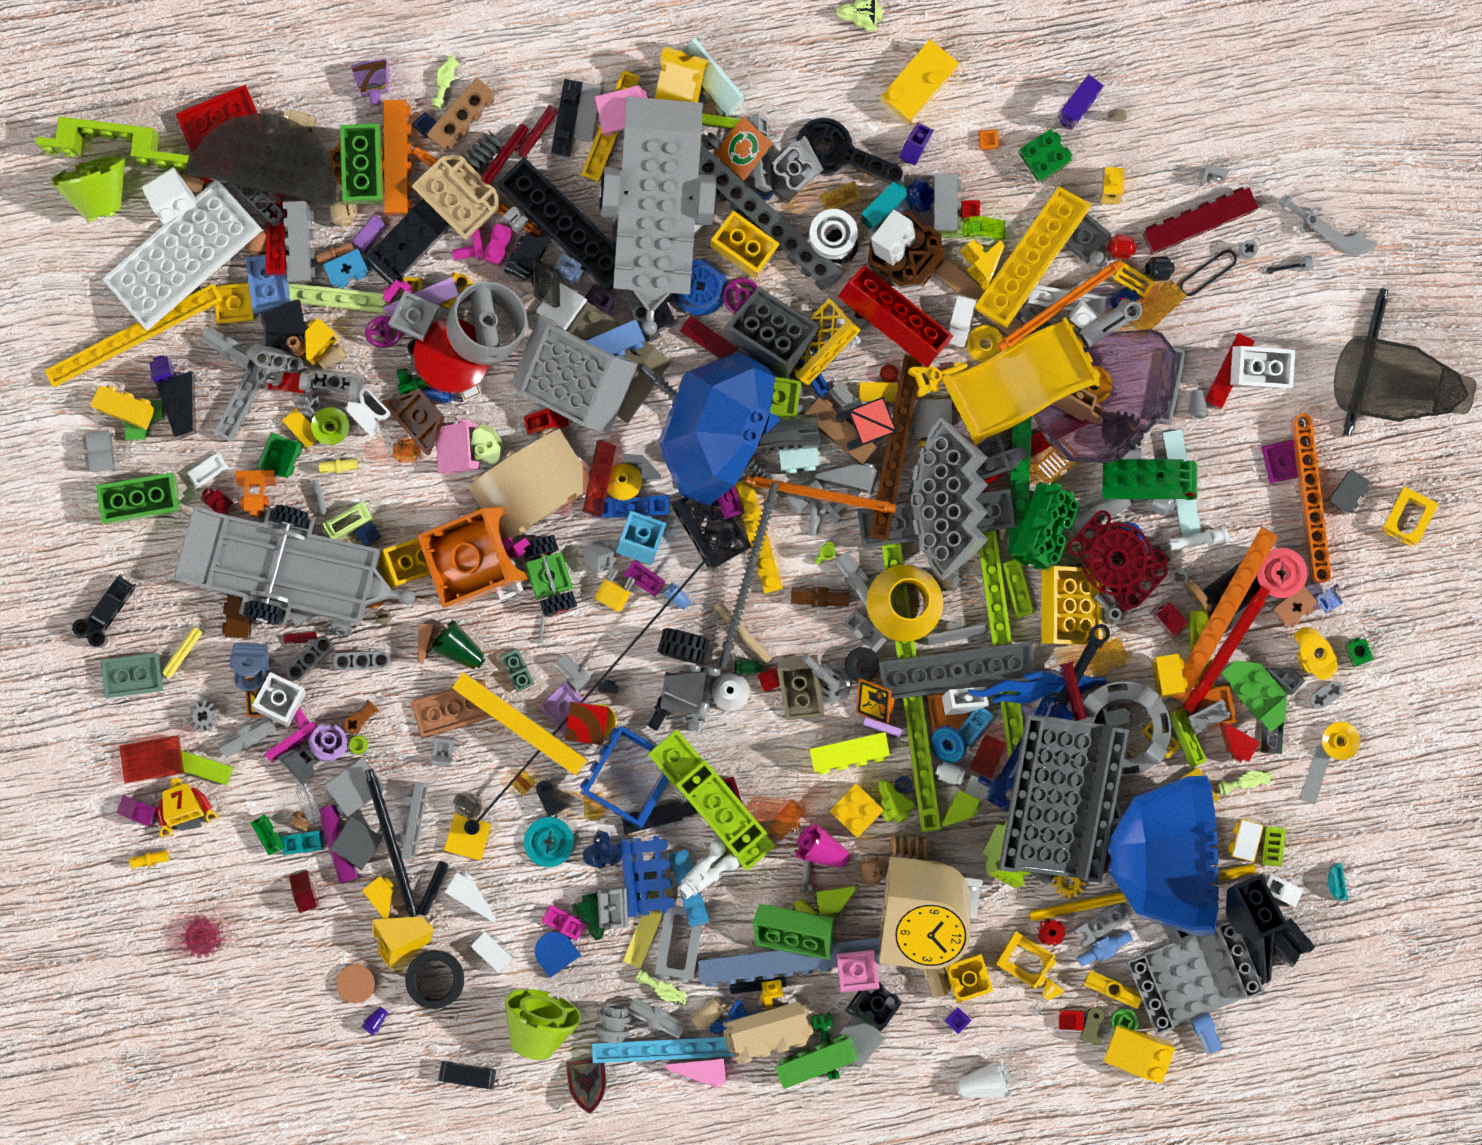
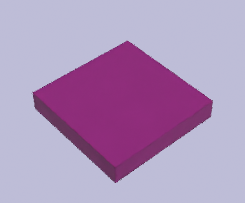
M1294 439L1261 447L1269 484L1298 478Z

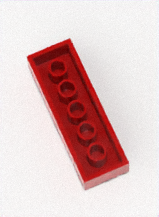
M865 265L847 282L838 295V298L854 309L860 316L864 317L875 328L879 329L926 368L932 364L954 337Z

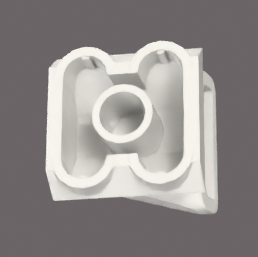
M364 387L359 392L361 404L358 402H348L344 409L373 437L375 434H379L378 421L386 420L390 416V411L368 388Z

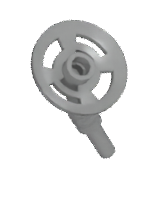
M807 654L801 657V660L812 669L813 674L822 679V691L829 694V697L823 695V701L837 702L847 695L850 689V678L842 667L835 664L822 666L817 664ZM834 669L841 672L844 676V679H842L838 673L833 672ZM833 675L837 676L839 680L837 681V680H836L835 678H833L832 676H833ZM826 685V687L830 689V692L827 691L823 686ZM841 685H844V691L836 697L835 692Z

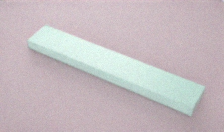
M1182 429L1162 433L1167 459H1184V462L1188 461ZM1175 499L1182 537L1201 533L1195 499Z

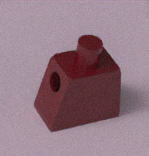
M1163 600L1149 612L1172 640L1188 628L1186 619L1169 601Z

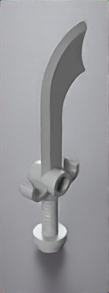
M1285 194L1279 201L1282 209L1288 207L1304 219V222L1299 226V231L1302 234L1306 233L1303 230V225L1305 224L1344 252L1353 255L1367 253L1377 245L1376 241L1366 239L1360 230L1353 236H1343L1314 214L1315 209L1318 211L1322 210L1319 206L1312 208L1310 214H1308L1291 201L1293 198L1291 195L1287 196Z

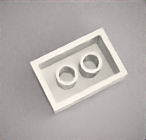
M1234 346L1232 350L1230 385L1293 388L1295 350Z

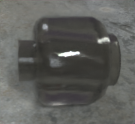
M469 791L457 794L453 800L455 812L466 819L478 817L483 809L480 797Z

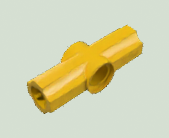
M1089 970L1085 978L1084 986L1135 1009L1138 1008L1142 1001L1139 991L1092 970ZM1112 984L1118 986V992L1114 995H1111L1108 990Z

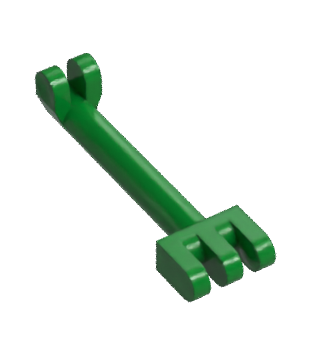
M823 1013L819 1014L820 1022H817L815 1015L811 1016L814 1029L820 1028L822 1041H828V1044L831 1043L828 1026L833 1025L831 1013H826L827 1021H824ZM835 1069L827 1072L829 1080L840 1078L839 1070Z

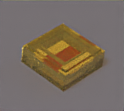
M524 770L512 783V786L524 796L537 782Z

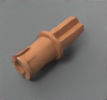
M347 243L336 248L332 246L331 249L315 255L318 264L322 265L353 251L354 248L352 243Z
M296 336L288 338L287 344L291 348L292 353L301 359L307 360L306 345L299 341Z

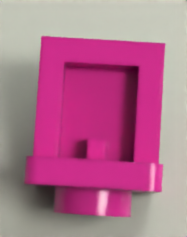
M395 280L391 286L388 285L383 291L384 301L392 304L401 290L413 293L410 290L411 285L404 280H401V282Z
M510 537L502 541L509 559L514 556L519 558L526 552L524 549L530 544L526 538L517 544H514Z

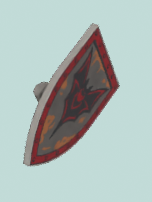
M593 1058L566 1061L570 1094L575 1103L583 1111L591 1115L601 1104L606 1092L605 1063H593Z

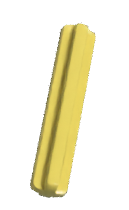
M193 627L163 669L162 673L166 677L171 678L201 636L202 632L198 628Z

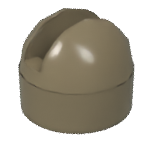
M380 609L376 612L375 619L379 624L385 625L390 622L391 614L385 609ZM387 614V618L378 619V615Z

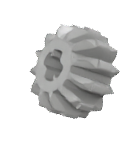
M203 700L202 706L200 702H195L197 709L190 706L189 709L193 711V714H187V717H193L188 724L196 723L193 730L196 731L200 727L201 733L205 732V728L211 732V724L215 727L218 726L214 719H220V716H215L219 709H213L215 704L212 702L207 706V700ZM207 712V720L201 721L200 718L202 717H200V714Z

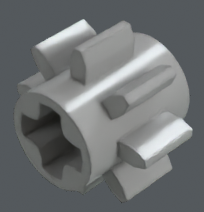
M306 392L305 396H299L300 398L297 401V406L300 409L299 413L312 417L313 413H317L320 410L319 396Z

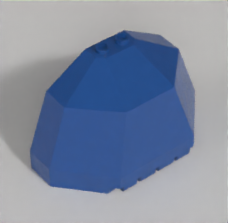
M738 352L685 372L678 387L679 391L676 393L672 403V409L669 411L665 427H663L659 438V445L662 449L661 455L681 496L702 505H711L736 485L757 449L770 414L775 376L763 362Z
M1207 775L1187 776L1134 797L1112 834L1111 843H1108V854L1111 855V862H1108L1109 874H1112L1115 882L1138 917L1194 936L1215 935L1219 912V903L1217 902L1219 901V887L1211 886V884L1219 883L1218 867H1211V865H1218V849L1210 848V846L1218 845L1217 831H1214L1217 823L1211 781Z

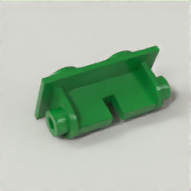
M264 814L250 822L269 856L284 848V842L281 841L277 832L273 831L274 827L269 820V816L267 817Z

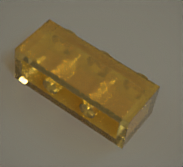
M1172 280L1168 283L1164 281L1156 288L1158 292L1154 296L1150 294L1143 301L1145 305L1142 306L1140 318L1129 322L1143 338L1187 297Z

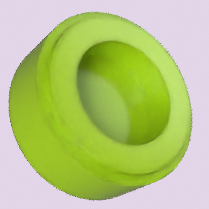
M355 735L348 742L349 750L354 754H363L368 748V741L361 735Z

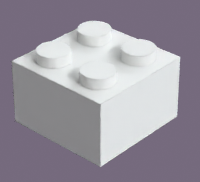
M893 209L871 238L874 254L892 266L896 261L899 262L904 255L905 249L908 246H912L915 241L913 222Z
M270 672L252 707L254 711L289 727L306 695V691L304 688Z

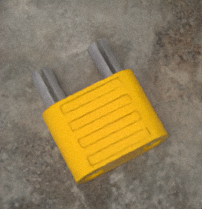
M613 567L608 577H605L594 598L608 607L621 612L631 594L630 589L635 579L629 577L625 586H622L613 581L618 573V569L615 570Z

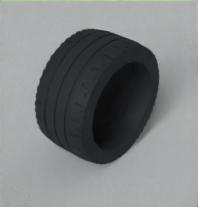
M440 950L424 952L413 959L408 966L405 976L406 989L410 997L418 1005L428 1009L444 1008L453 1003L463 990L464 972L462 966L454 956ZM431 960L447 964L454 976V984L451 991L439 999L424 996L416 984V975L419 968Z

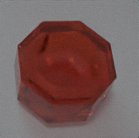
M886 364L881 368L880 378L883 382L892 383L897 379L898 370L894 365Z

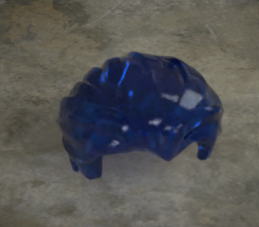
M913 180L906 191L908 206L918 213L929 211L931 209L929 206L934 202L932 195L934 190L930 188L926 180Z

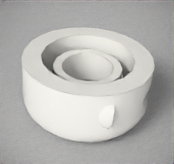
M839 209L824 210L811 223L808 243L810 242L813 249L824 258L842 259L855 246L858 232L857 222L845 211ZM831 227L839 229L842 232V238L837 242L828 241L824 236L826 229Z

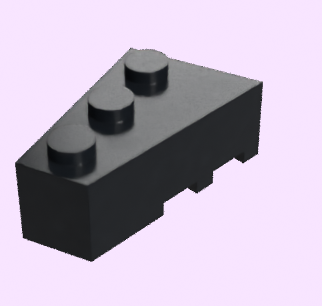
M193 371L156 383L174 437L178 440L196 434V374Z

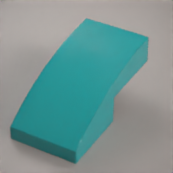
M322 831L280 836L281 841L284 842L283 855L324 850Z

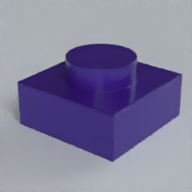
M956 1007L944 1021L959 1034L972 1020L959 1007Z

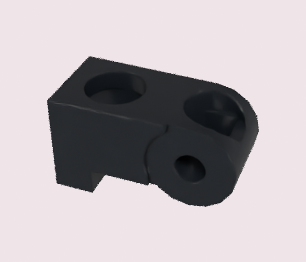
M543 780L537 784L536 792L548 817L567 809L563 801L557 802L553 793L554 787L550 782Z

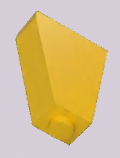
M424 917L375 919L372 923L374 938L378 937L377 942L380 956L389 970L431 942L432 925L426 922Z

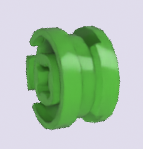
M1120 1008L1112 1014L1110 1025L1113 1030L1118 1025L1136 1031L1139 1019L1132 1010Z

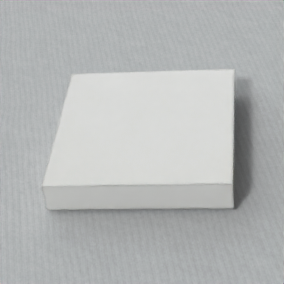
M557 281L536 310V313L557 322L556 326L566 331L587 302V299Z

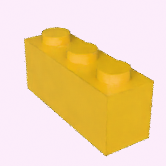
M99 385L90 405L93 409L147 430L156 410L150 405V401L144 398H140V400L134 399V395L125 391L121 394L117 392L118 389L110 385L106 387Z

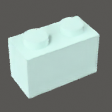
M801 447L798 450H794V448L789 449V451H785V449L779 450L781 472H785V474H795L800 469H804L805 472L816 471V467H819L817 448L804 449Z

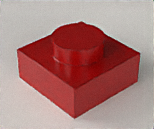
M775 667L757 674L764 693L780 686L779 676Z

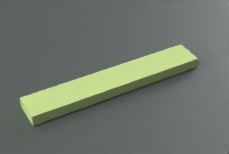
M288 283L291 301L300 299L301 305L385 313L383 307L390 305L384 301L382 293ZM397 295L392 303L399 301L402 295Z

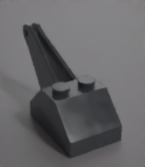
M1260 874L1227 889L1226 915L1234 931L1245 937L1250 957L1261 984L1264 985L1272 979L1274 935L1288 927V924L1265 879Z

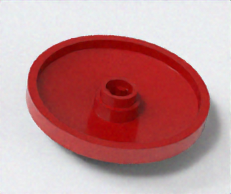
M447 318L439 319L432 323L424 341L416 339L413 348V362L416 371L427 385L437 391L448 394L468 391L482 380L489 365L476 364L461 357L448 340L446 333ZM458 319L464 333L477 343L475 327L464 320Z

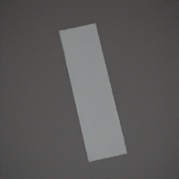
M1317 747L1300 799L1312 804L1316 803L1330 756L1327 755L1323 748Z

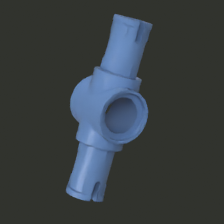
M1127 930L1115 937L1106 936L1093 943L1094 946L1091 947V950L1077 957L1080 966L1083 967L1096 960L1104 961L1116 955V951L1121 946L1133 940L1132 935Z

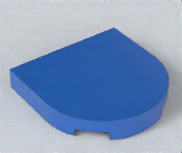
M560 932L544 934L535 946L536 959L549 978L581 956L572 941Z

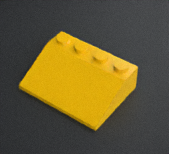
M1050 566L1048 570H1041V644L1087 645L1086 639L1089 630L1097 624H1102V606L1100 602L1094 600V597L1100 591L1088 582L1082 567ZM1086 568L1088 575H1090L1091 572L1089 568ZM1094 577L1091 578L1097 586L1101 587L1102 584L1097 582ZM1099 629L1095 630L1097 639H1102V631Z

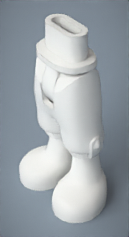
M714 840L711 842L709 855L706 858L697 860L696 865L681 880L677 890L685 899L695 896L711 883L717 882L721 872L726 870L733 871L739 867L736 857L727 854L714 868H709L714 861L726 852V847L721 841Z

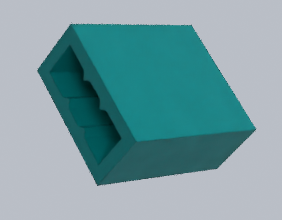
M893 181L861 213L860 221L873 233L877 231L893 209L897 211L906 202V188L902 184H896Z

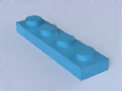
M687 849L669 854L677 886L681 884V880L693 868ZM701 892L695 896H690L688 899L681 895L690 928L709 923Z

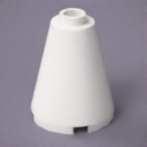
M735 673L722 674L714 681L711 688L714 703L725 711H735L742 708L749 698V686L746 680ZM728 687H733L734 691L732 694L726 692Z
M1003 1059L990 1063L960 1078L959 1083H956L958 1094H962L963 1098L1012 1097V1090L1008 1091L1007 1087L1011 1085L1006 1064H1002Z

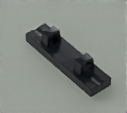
M564 79L551 154L570 157L583 82ZM566 100H570V101H573L574 104H573V103H567V102H565V101H566Z

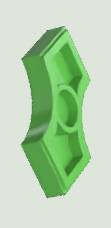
M150 400V405L156 410L147 430L124 422L126 441L146 440L147 431L150 426L164 419L162 400Z

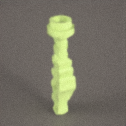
M452 55L448 56V61L438 69L436 75L437 87L439 88L436 97L431 100V106L436 109H442L445 106L444 93L446 89L450 88V82L455 80L454 69L460 65L455 60L456 57Z
M1252 770L1241 774V777H1238L1236 781L1229 783L1221 781L1217 784L1219 794L1228 795L1230 790L1239 787L1242 789L1249 787L1253 790L1255 786L1261 783L1269 786L1272 771L1263 773Z
M640 969L635 978L638 981L637 983L650 985L654 988L653 991L656 992V995H660L659 998L665 1001H679L684 1005L686 1004L688 998H686L685 990L678 991L672 986L671 982L666 984L662 980L659 982L653 980L648 976L646 970Z

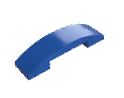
M669 495L635 497L629 500L612 498L592 499L593 518H628L630 511L647 517L670 515Z

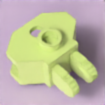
M482 423L474 429L472 440L470 441V450L473 453L471 461L482 460L494 464L502 457L504 444L493 427Z

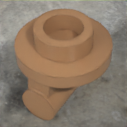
M297 811L293 814L289 824L307 832L310 827L311 817L304 811Z

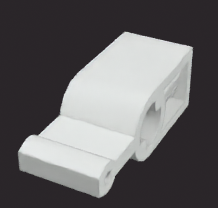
M961 294L958 295L949 332L954 337L948 344L965 348L975 314L974 306L978 299Z

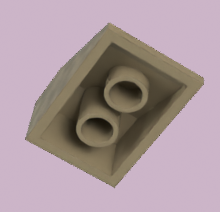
M808 655L819 664L817 655ZM802 656L782 658L778 662L777 671L786 720L825 716L821 679L813 674L812 669L801 660Z

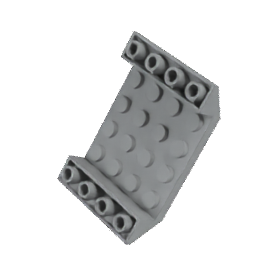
M539 314L511 384L520 394L584 427L610 433L638 363L624 356H614L557 327V322Z
M1230 921L1216 925L1215 935L1193 936L1179 945L1172 942L1127 962L1156 1035L1171 1030L1174 1026L1205 1013L1265 992L1241 934L1234 931Z

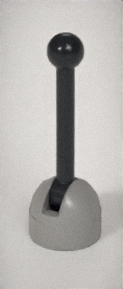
M1311 255L1304 256L1297 264L1275 268L1268 267L1267 273L1273 274L1275 271L1300 267L1303 271L1314 270Z

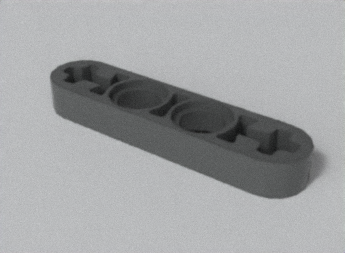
M240 170L230 172L228 182L231 187L270 225H280L284 220V215L280 208ZM235 177L240 178L243 183L242 186L237 181H234ZM253 188L255 191L251 196H246V189ZM261 200L267 201V205L264 208L257 207V203ZM271 210L278 218H272L268 211Z

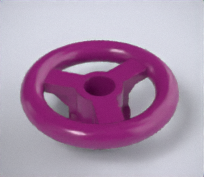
M736 278L725 287L723 301L726 308L733 314H736L742 304L754 293L749 292L745 288H739L737 284H747L755 292L758 286L752 280ZM731 288L735 292V300L737 301L735 308L729 301ZM744 293L746 298L741 300L738 295Z
M390 316L376 317L367 324L365 337L371 345L386 348L393 346L401 339L403 334L401 331L397 330V334L393 339L389 334L391 329L388 325L391 319ZM371 335L384 337L387 342H378Z

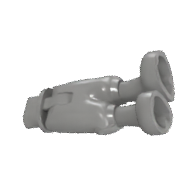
M685 664L684 669L687 673L700 672L702 667ZM704 667L703 672L706 675L702 706L699 709V714H686V730L701 732L702 723L705 724L710 700L713 697L712 689L710 688L711 683L715 677L720 675V669Z

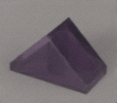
M595 285L592 286L585 296L587 302L607 315L611 313L618 303L615 295Z

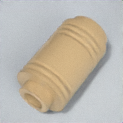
M286 109L285 112L282 111L280 123H282L283 127L307 133L314 132L317 118L313 117V114Z
M712 997L693 1016L692 1021L701 1031L707 1030L726 1011L724 1009L726 1004L719 997L717 999Z

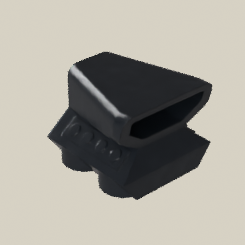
M300 299L261 312L266 346L279 348L281 345L287 344L288 338L296 336L299 341L305 342L304 334L306 329Z
M1284 917L1288 927L1275 933L1273 949L1287 966L1294 967L1300 954L1311 952L1315 946L1290 917Z
M879 982V989L858 991L846 1007L845 1012L868 1022L881 1032L899 1009L902 1001L899 1000L897 995L885 989Z

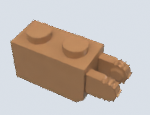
M1086 389L1076 391L1052 403V405L1082 422L1086 419L1097 425L1101 424L1102 416L1100 415H1104L1105 408L1096 402V395Z

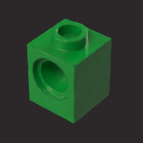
M1359 637L1348 641L1349 645L1344 646L1353 668L1374 660L1366 638L1360 640ZM1356 646H1360L1363 649V654L1360 657L1354 653Z

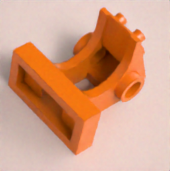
M236 471L238 487H244V496H241L240 499L241 508H244L249 517H264V513H267L266 508L269 507V497L265 496L266 486H276L275 471ZM251 486H260L259 494H250Z

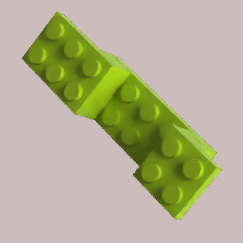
M59 116L55 139L36 137L35 144L41 151L45 152L44 154L56 156V153H59L67 158L81 156L84 134L89 138L104 136V139L112 141L116 140V138H121L124 142L132 143L130 156L141 167L156 165L158 166L157 168L169 170V167H174L180 172H188V170L194 169V162L188 155L158 152L160 135L154 128Z
M675 729L647 753L679 793L691 803L722 840L721 842L736 857L746 871L776 847L766 835L767 832L708 762L699 756L678 729Z

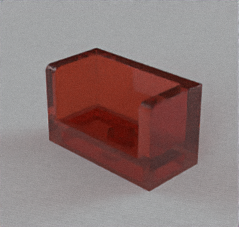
M984 734L969 770L992 779L1007 743Z

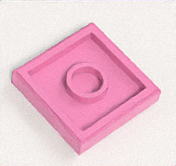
M875 950L836 954L840 993L879 989Z

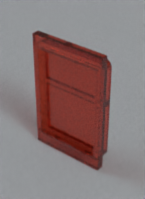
M179 735L119 746L124 784L184 774Z

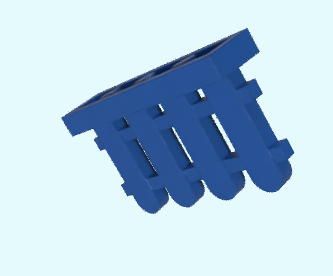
M659 835L653 836V840L641 841V838L620 840L624 884L627 889L628 917L649 915V911L661 910V913H668L667 909L673 908L675 905L674 899L666 897L665 890L672 887V880L663 877V870L669 869L670 861L666 858L661 859V851L668 848V842L665 839H659ZM654 852L655 859L643 861L642 853ZM657 871V879L645 880L644 872ZM659 890L660 898L647 899L648 891Z

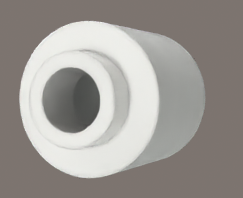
M943 761L942 765L938 764L935 775H938V780L953 785H961L965 770L961 769L960 766Z

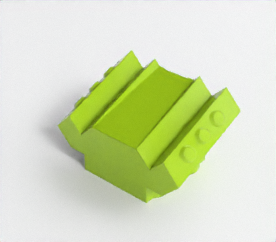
M1007 821L1005 824L997 823L982 853L984 858L987 859L985 863L987 873L1013 888L1025 885L1023 876L1031 872L1017 871L1016 873L998 870Z

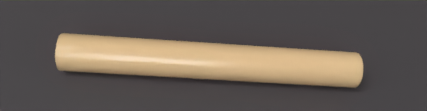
M719 602L714 609L730 626L731 623L729 621L732 620L730 617L732 613L722 602ZM738 625L739 631H736V633L764 664H767L772 659L771 656L742 625Z

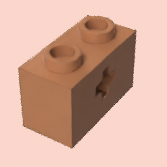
M1303 586L1297 594L1285 598L1271 611L1285 628L1289 626L1293 628L1301 622L1299 619L1304 614L1308 616L1316 610L1314 606L1318 602L1307 588ZM1298 604L1300 606L1298 611L1293 612V605Z

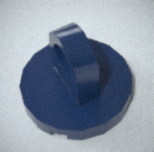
M599 830L595 834L593 845L584 849L583 861L585 860L588 866L603 868L606 864L614 866L621 860V849L616 845L609 844L608 832Z

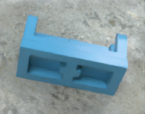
M985 708L974 710L959 728L966 737L968 746L971 749L996 720L994 715Z

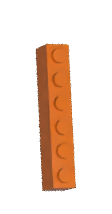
M406 99L383 100L386 216H406L409 210L413 209L412 199H409V192H412V180H409V173H412V161H409V154H412V143L408 141V135H412V125L408 124V117H411L412 109Z

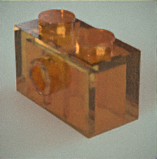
M790 799L766 829L782 841L789 831L794 832L800 825L797 821L806 810Z

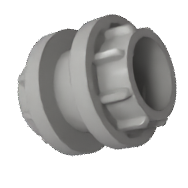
M606 1003L602 1005L601 1010H598L597 1017L602 1020V1023L596 1024L595 1032L598 1033L601 1041L621 1043L629 1035V1029L624 1026L625 1023L631 1021V1015L628 1013L629 1010L626 1006L617 1003Z

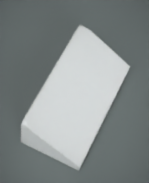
M486 932L471 945L498 973L512 959Z

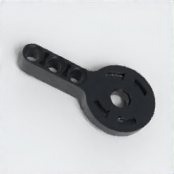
M817 118L811 120L801 128L797 135V141L803 136L807 138L822 168H827L823 169L819 176L832 175L843 168L849 167L888 184H891L893 181L898 184L902 180L903 170L900 166L855 148L848 130L834 119ZM823 139L829 141L831 149L826 153L818 151L816 147L818 141ZM861 156L864 162L856 164L853 159ZM875 163L880 164L882 167L878 172L873 171L871 168ZM897 171L899 177L892 179L889 176V172Z

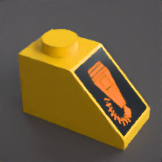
M379 876L362 891L383 919H388L391 917L394 890L391 887L394 885L388 877Z

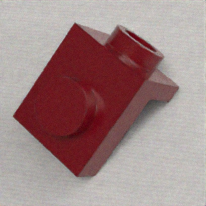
M213 484L202 492L200 498L214 512L224 514L234 503Z

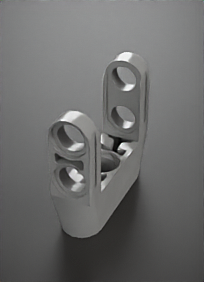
M320 368L306 369L301 373L299 380L300 390L310 391L313 388L346 392L349 393L347 397L358 398L359 392L364 386V379L360 375ZM317 374L318 378L326 377V380L320 379L316 382L315 375ZM332 376L339 378L340 384L338 386L332 384Z

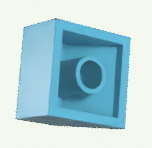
M630 511L616 553L652 565L667 523Z

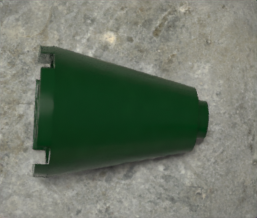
M451 620L447 624L449 628L441 631L430 651L468 668L475 669L477 667L479 669L485 661L483 658L484 653L458 623Z

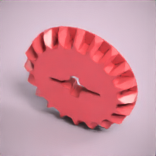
M1276 548L1269 552L1257 574V580L1260 587L1264 586L1271 590L1269 595L1272 597L1288 598L1297 594L1305 585L1307 567L1302 557L1295 551L1287 548ZM1281 564L1283 571L1287 572V575L1283 576L1282 584L1280 575L1276 574L1277 571H1280Z

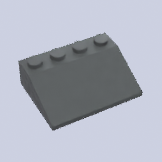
M758 287L725 326L724 338L787 378L802 359L821 326Z

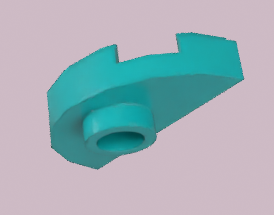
M1342 862L1335 863L1329 870L1327 886L1336 900L1348 901Z

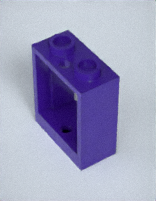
M1088 74L1060 111L1058 116L1059 123L1065 128L1070 127L1073 129L1099 96L1104 85Z

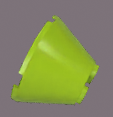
M117 155L91 160L76 165V170L67 172L64 170L58 173L50 181L65 199L86 218L87 222L97 220L102 215L105 218L115 215V211L121 209L125 158L121 155V159H118Z

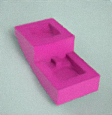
M552 904L549 905L541 919L543 923L576 941L586 925Z

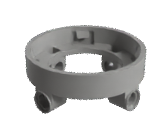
M1125 681L1109 683L1089 693L1082 702L1087 718L1078 721L1094 723L1100 709L1107 703L1118 699L1133 700L1141 704L1148 711L1153 722L1151 742L1142 753L1123 761L1122 768L1139 765L1137 770L1130 768L1124 769V772H1121V776H1132L1150 769L1155 764L1158 765L1168 752L1166 749L1171 736V722L1168 711L1159 698V694L1146 685L1144 687L1137 683ZM1122 685H1126L1128 688V690H1118L1108 693L1107 688L1111 687L1112 690L1123 688ZM1161 713H1164L1165 716L1162 719L1166 733H1162V721L1159 715Z

